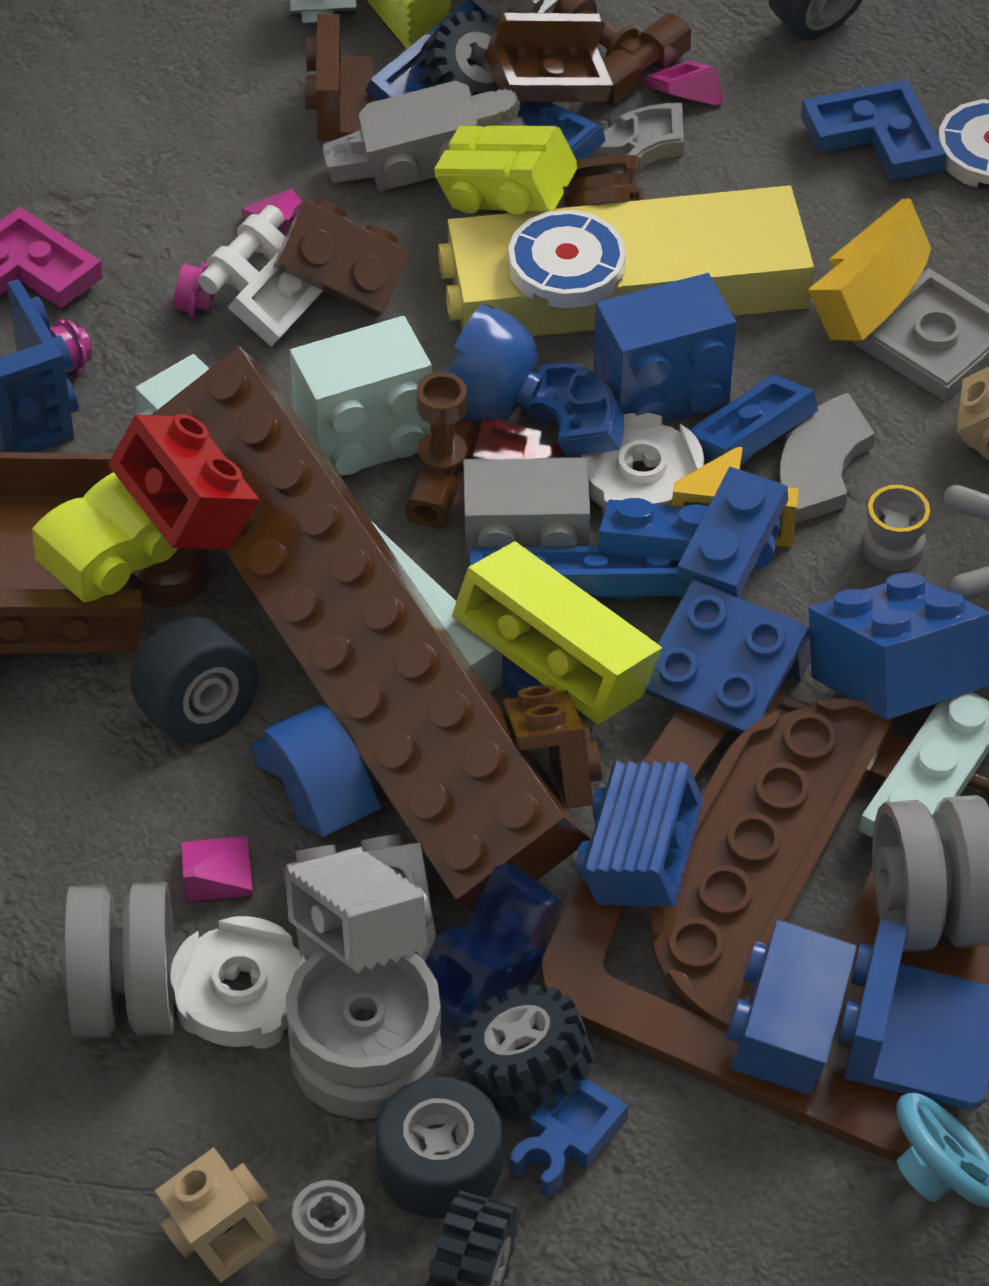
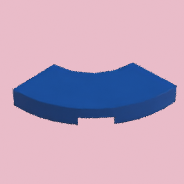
M564 363L541 364L537 375L543 377V382L533 404L526 410L533 422H552L560 427L557 443L566 457L619 450L624 433V416L619 401L610 387L600 380L594 371L588 368Z

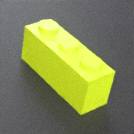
M515 541L468 567L451 615L452 618L543 685L554 686L557 688V691L568 690L575 708L598 725L644 696L645 687L650 681L663 648Z

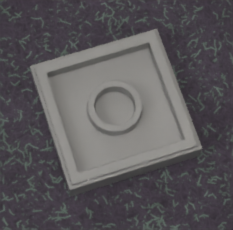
M927 268L922 272L917 283L889 317L863 341H853V344L942 401L947 402L962 389L964 378L985 369L989 365V305L930 268Z

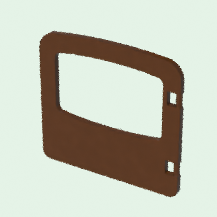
M780 688L766 715L779 710V708L791 712L815 706L785 694L786 690ZM679 708L643 761L650 765L654 761L662 765L666 761L675 765L682 761L689 766L696 782L708 762L734 731ZM890 733L866 779L883 785L911 744V741ZM975 772L967 786L989 794V777ZM873 867L853 911L838 940L856 945L857 948L827 1062L810 1095L730 1069L737 1042L725 1039L727 1028L609 975L604 968V962L627 905H597L587 883L578 877L543 956L541 981L544 994L550 986L560 989L562 996L568 994L573 999L585 1027L880 1157L897 1160L912 1146L899 1124L896 1113L897 1102L904 1093L843 1079L851 1044L838 1042L847 1000L860 1003L864 987L851 984L860 943L874 945L880 923ZM942 933L938 944L930 951L906 952L901 955L900 964L989 985V946L956 948Z

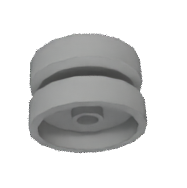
M978 795L946 797L937 804L933 815L925 804L919 800L884 802L878 808L874 823L872 846L873 879L880 919L908 926L902 953L930 951L938 944L942 933L956 948L989 946V806L986 800Z
M167 882L132 883L124 898L123 927H117L114 899L105 885L69 887L66 901L65 931L63 932L62 964L64 989L68 999L69 1019L74 1039L110 1038L118 1023L119 994L124 993L128 1023L137 1037L173 1035L175 1003L172 997L170 973L174 959L171 900Z
M325 948L315 951L295 971L286 994L292 1075L307 1098L332 1114L356 1120L378 1118L385 1101L402 1086L425 1077L436 1076L441 1062V1006L438 982L422 958L416 954H413L410 959L402 955L397 963L389 959L387 964L382 966L377 962L372 970L364 966L358 974Z

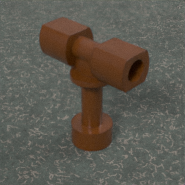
M559 0L552 13L597 14V3L594 0ZM673 13L665 14L642 32H639L633 26H626L619 31L604 21L605 26L598 43L607 49L606 58L603 59V62L613 83L611 93L605 103L615 105L640 87L641 72L649 66L654 65L658 68H665L691 49L690 26Z
M436 372L429 374L417 386L418 414L424 421L430 423V433L424 436L418 444V458L427 468L422 467L419 470L405 505V513L411 523L438 529L445 525L458 491V483L453 474L455 470H464V459L470 458L479 434V425L462 419L467 410V388L464 381L452 373Z

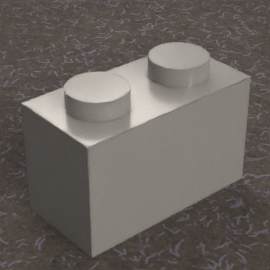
M587 458L464 459L465 556H470V547H505L514 541L522 547L589 546L590 501Z

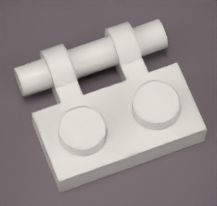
M268 205L258 215L251 214L238 227V236L228 247H219L208 258V268L198 277V283L209 294L217 293L224 284H232L240 293L228 308L272 347L323 290L273 266L285 240V236L277 229L284 222V216L277 207ZM255 252H262L270 260L260 272L247 261Z

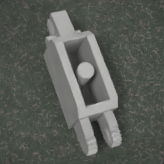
M452 81L368 103L359 113L362 129L323 144V153L332 183L374 178L378 192L436 178L434 168L443 152L450 150L449 142L459 126H525L522 117L519 118L517 111H520L519 98L516 92H512L511 89L506 90V88L504 90L498 89L496 92L489 91L471 96L468 85Z

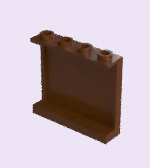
M0 452V654L137 653L144 608L141 589H131L130 579H128L127 583L116 593L83 603L35 560L32 528L51 510L69 500L83 498L95 484L113 473L108 463L114 453Z

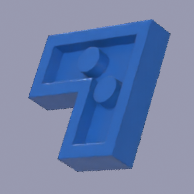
M908 80L802 100L801 119L818 153L872 143L890 181L944 171L946 152Z

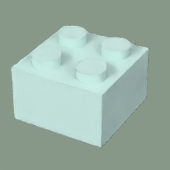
M404 315L290 349L293 409L339 476L351 475L362 469L397 458L409 457L418 452L419 442L430 433V423L424 421L418 414L417 386L424 377L432 374V364Z

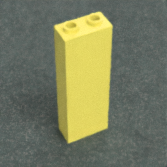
M791 185L557 208L554 210H575L594 214L612 224L623 238L626 251V270L623 278H620L615 284V290L606 299L709 272L733 316L810 308L811 296L808 289L812 287L814 265ZM526 211L521 215L506 213L448 219V243L438 244V261L441 279H452V285L446 286L449 321L459 320L461 331L476 309L482 304H487L507 312L520 321L532 337L595 330L596 303L586 307L575 308L548 306V299L540 298L535 294L534 300L520 292L510 279L508 246L514 232L528 219L546 212Z

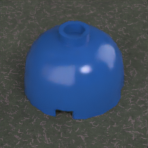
M482 304L470 317L453 347L458 353L451 369L444 367L442 372L452 373L460 377L466 385L467 410L462 419L471 421L479 425V427H492L506 421L518 406L528 410L541 388L543 377L534 373L538 352L535 341L525 326L507 312L487 304Z

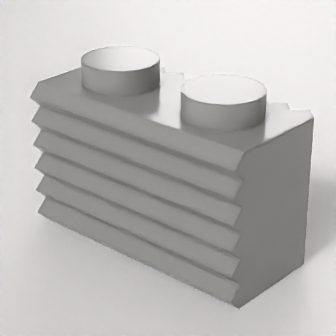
M362 847L286 867L285 882L289 922L358 974L364 966L372 970L377 962L385 966L389 959L397 963L402 955L410 959L414 952L422 956L426 951V927L431 923V908L425 892L420 887L415 886L414 883L409 884L407 878L402 879L400 873L396 874L394 869H391L385 863L382 864L381 860L376 861L375 856H370L368 851L363 852Z

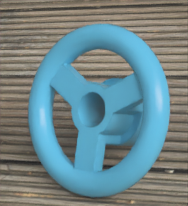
M907 1093L901 1096L896 1106L897 1118L912 1146L897 1159V1164L907 1181L923 1197L932 1202H937L950 1189H953L969 1202L980 1207L989 1208V1156L983 1147L952 1114L932 1099L918 1093ZM969 1174L978 1179L980 1182L972 1178Z

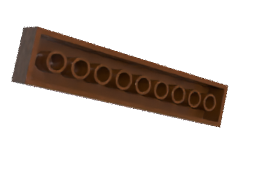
M237 346L152 414L160 416L185 414L202 422L209 431V437L226 458L240 468L242 478L260 499L233 547L225 549V551L332 713L346 729L359 754L417 842L421 843V848L458 902L486 920L577 851L583 841L591 840L570 809H566L563 798L530 750H518L505 714L270 374L240 346Z

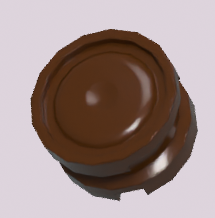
M607 155L577 160V170L567 186L568 195L564 196L563 203L564 208L627 202L634 201V199L635 201L644 200L643 188L636 185V175L641 171L639 157L636 155Z

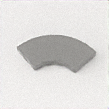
M682 103L651 105L617 117V124L603 131L606 142L587 158L607 155H636L639 157L640 169L660 159L683 156Z
M849 393L837 396L818 406L817 412L794 428L785 444L780 463L779 483L791 488H799L795 524L846 508L848 493L842 479V473L855 457L873 448L875 433Z

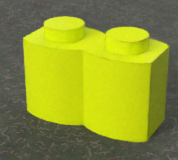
M114 472L95 484L83 498L69 500L51 510L32 528L35 560L83 603L116 593L127 583L133 571L147 568L155 563L164 562L178 549L172 548Z

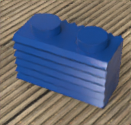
M616 761L612 765L606 788H598L593 799L595 827L591 841H583L579 846L577 870L580 879L587 883L597 905H677V895L680 894V884L683 883L682 873L686 872L685 862L689 861L688 852L692 850L691 841L694 840L697 819H700V809L703 808L701 793L689 766L684 762L679 761L675 765L666 761L662 765L654 761L650 765L641 761L637 765L631 761H628L626 764Z

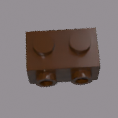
M500 14L485 53L498 89L504 90L506 88V90L511 89L512 92H516L519 102H607L613 83L597 48L605 26L601 14Z
M317 14V37L306 38L307 71H316V75H305L306 110H317L318 141H333L362 129L359 113L368 103L374 102V99L365 91L370 79L374 76V58L371 56H341L339 14Z
M319 198L314 199L313 202L305 199L293 209L289 218L292 224L273 266L376 317L382 315L410 251L397 245L398 238L384 228L371 224L363 228L345 219L346 212L332 202Z
M539 685L520 690L516 698L505 699L503 701L505 715L518 750L548 747L550 767L566 809L593 805L591 782L602 781L598 746L596 741H591L588 722H581L568 690L557 691V688L554 686Z

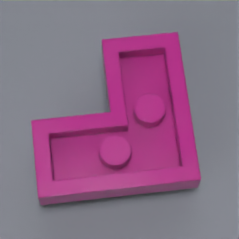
M18 207L0 220V296L8 291V282L19 279L62 309L103 278L101 261L22 207Z

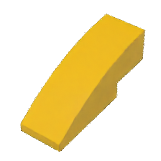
M901 199L829 259L833 269L808 289L830 340L863 341L889 317L917 283L928 262L931 246L911 199Z

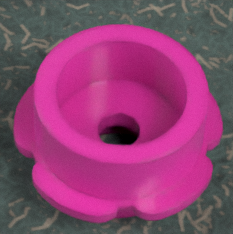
M205 262L201 263V267L184 263L178 276L173 298V309L187 312L190 319L196 318L198 309L209 312L215 294L207 293L198 283V277L208 268Z
M58 320L54 327L50 328L49 332L52 337L61 335L65 340L73 362V370L66 373L70 372L73 377H77L82 373V368L86 366V362L91 359V341L87 332L82 327H77L71 320Z

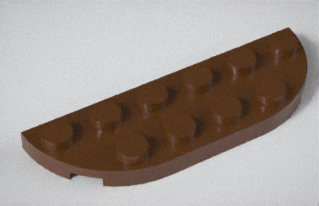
M837 698L817 699L815 707L794 710L782 715L777 710L766 715L746 729L729 747L701 795L703 798V808L700 809V819H697V829L694 830V840L691 841L692 850L688 852L689 861L685 862L686 872L682 873L683 883L680 884L677 905L651 906L650 938L657 966L671 992L687 1010L728 1028L738 998L747 1001L752 991L753 984L742 981V976L754 941L766 944L777 919L789 923L889 736L896 717L890 719L881 717L872 711L866 701Z

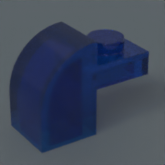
M510 862L494 868L469 923L438 933L425 960L426 965L438 982L441 1012L460 1027L471 1026L468 1018L475 1010L486 1014L488 1009L485 1002L494 996L499 1003L508 1000L507 990L518 987L521 992L542 965L543 956L546 952V948L541 945V942L561 899Z

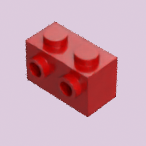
M135 414L108 463L111 470L172 548L231 549L260 500L242 478L240 468L227 459L209 437L207 427L196 418L185 414H177L176 416Z

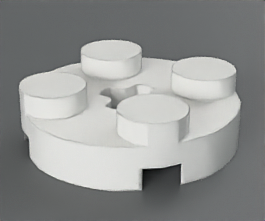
M635 413L623 414L624 433L620 449L581 456V458H587L589 497L602 507L603 515L609 499L641 498L652 504L672 506L674 482L704 466L703 450L698 439L681 424L680 432L670 426L662 425L663 416L652 413L637 416ZM643 461L646 467H656L646 472L632 469L633 462Z
M236 916L219 920V929L208 931L200 938L198 931L192 934L176 952L170 973L172 997L177 1008L180 1025L192 1034L223 1046L245 1047L251 1045L255 1048L266 1049L279 1043L284 1037L285 1030L288 1028L286 994L295 971L306 961L304 954L301 958L300 951L293 945L292 936L284 928L273 922L248 916ZM242 971L251 973V983L254 986L247 990L234 991L230 990L229 986L222 982L224 979L235 980L239 972Z

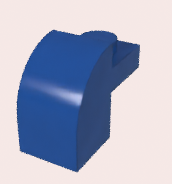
M321 703L297 715L274 722L263 731L265 737L249 744L258 768L282 779L299 825L322 837L381 809L356 746L338 718Z

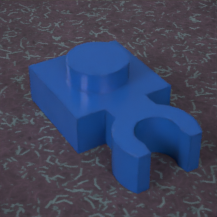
M574 1078L573 1080L578 1090L570 1097L562 1091L554 1095L558 1102L557 1105L547 1109L543 1102L530 1117L529 1132L536 1137H530L521 1141L511 1154L510 1174L515 1177L520 1176L524 1169L532 1163H541L549 1168L540 1178V1193L545 1197L553 1195L562 1186L565 1175V1163L569 1159L587 1169L628 1120L629 1105L588 1079L583 1081Z

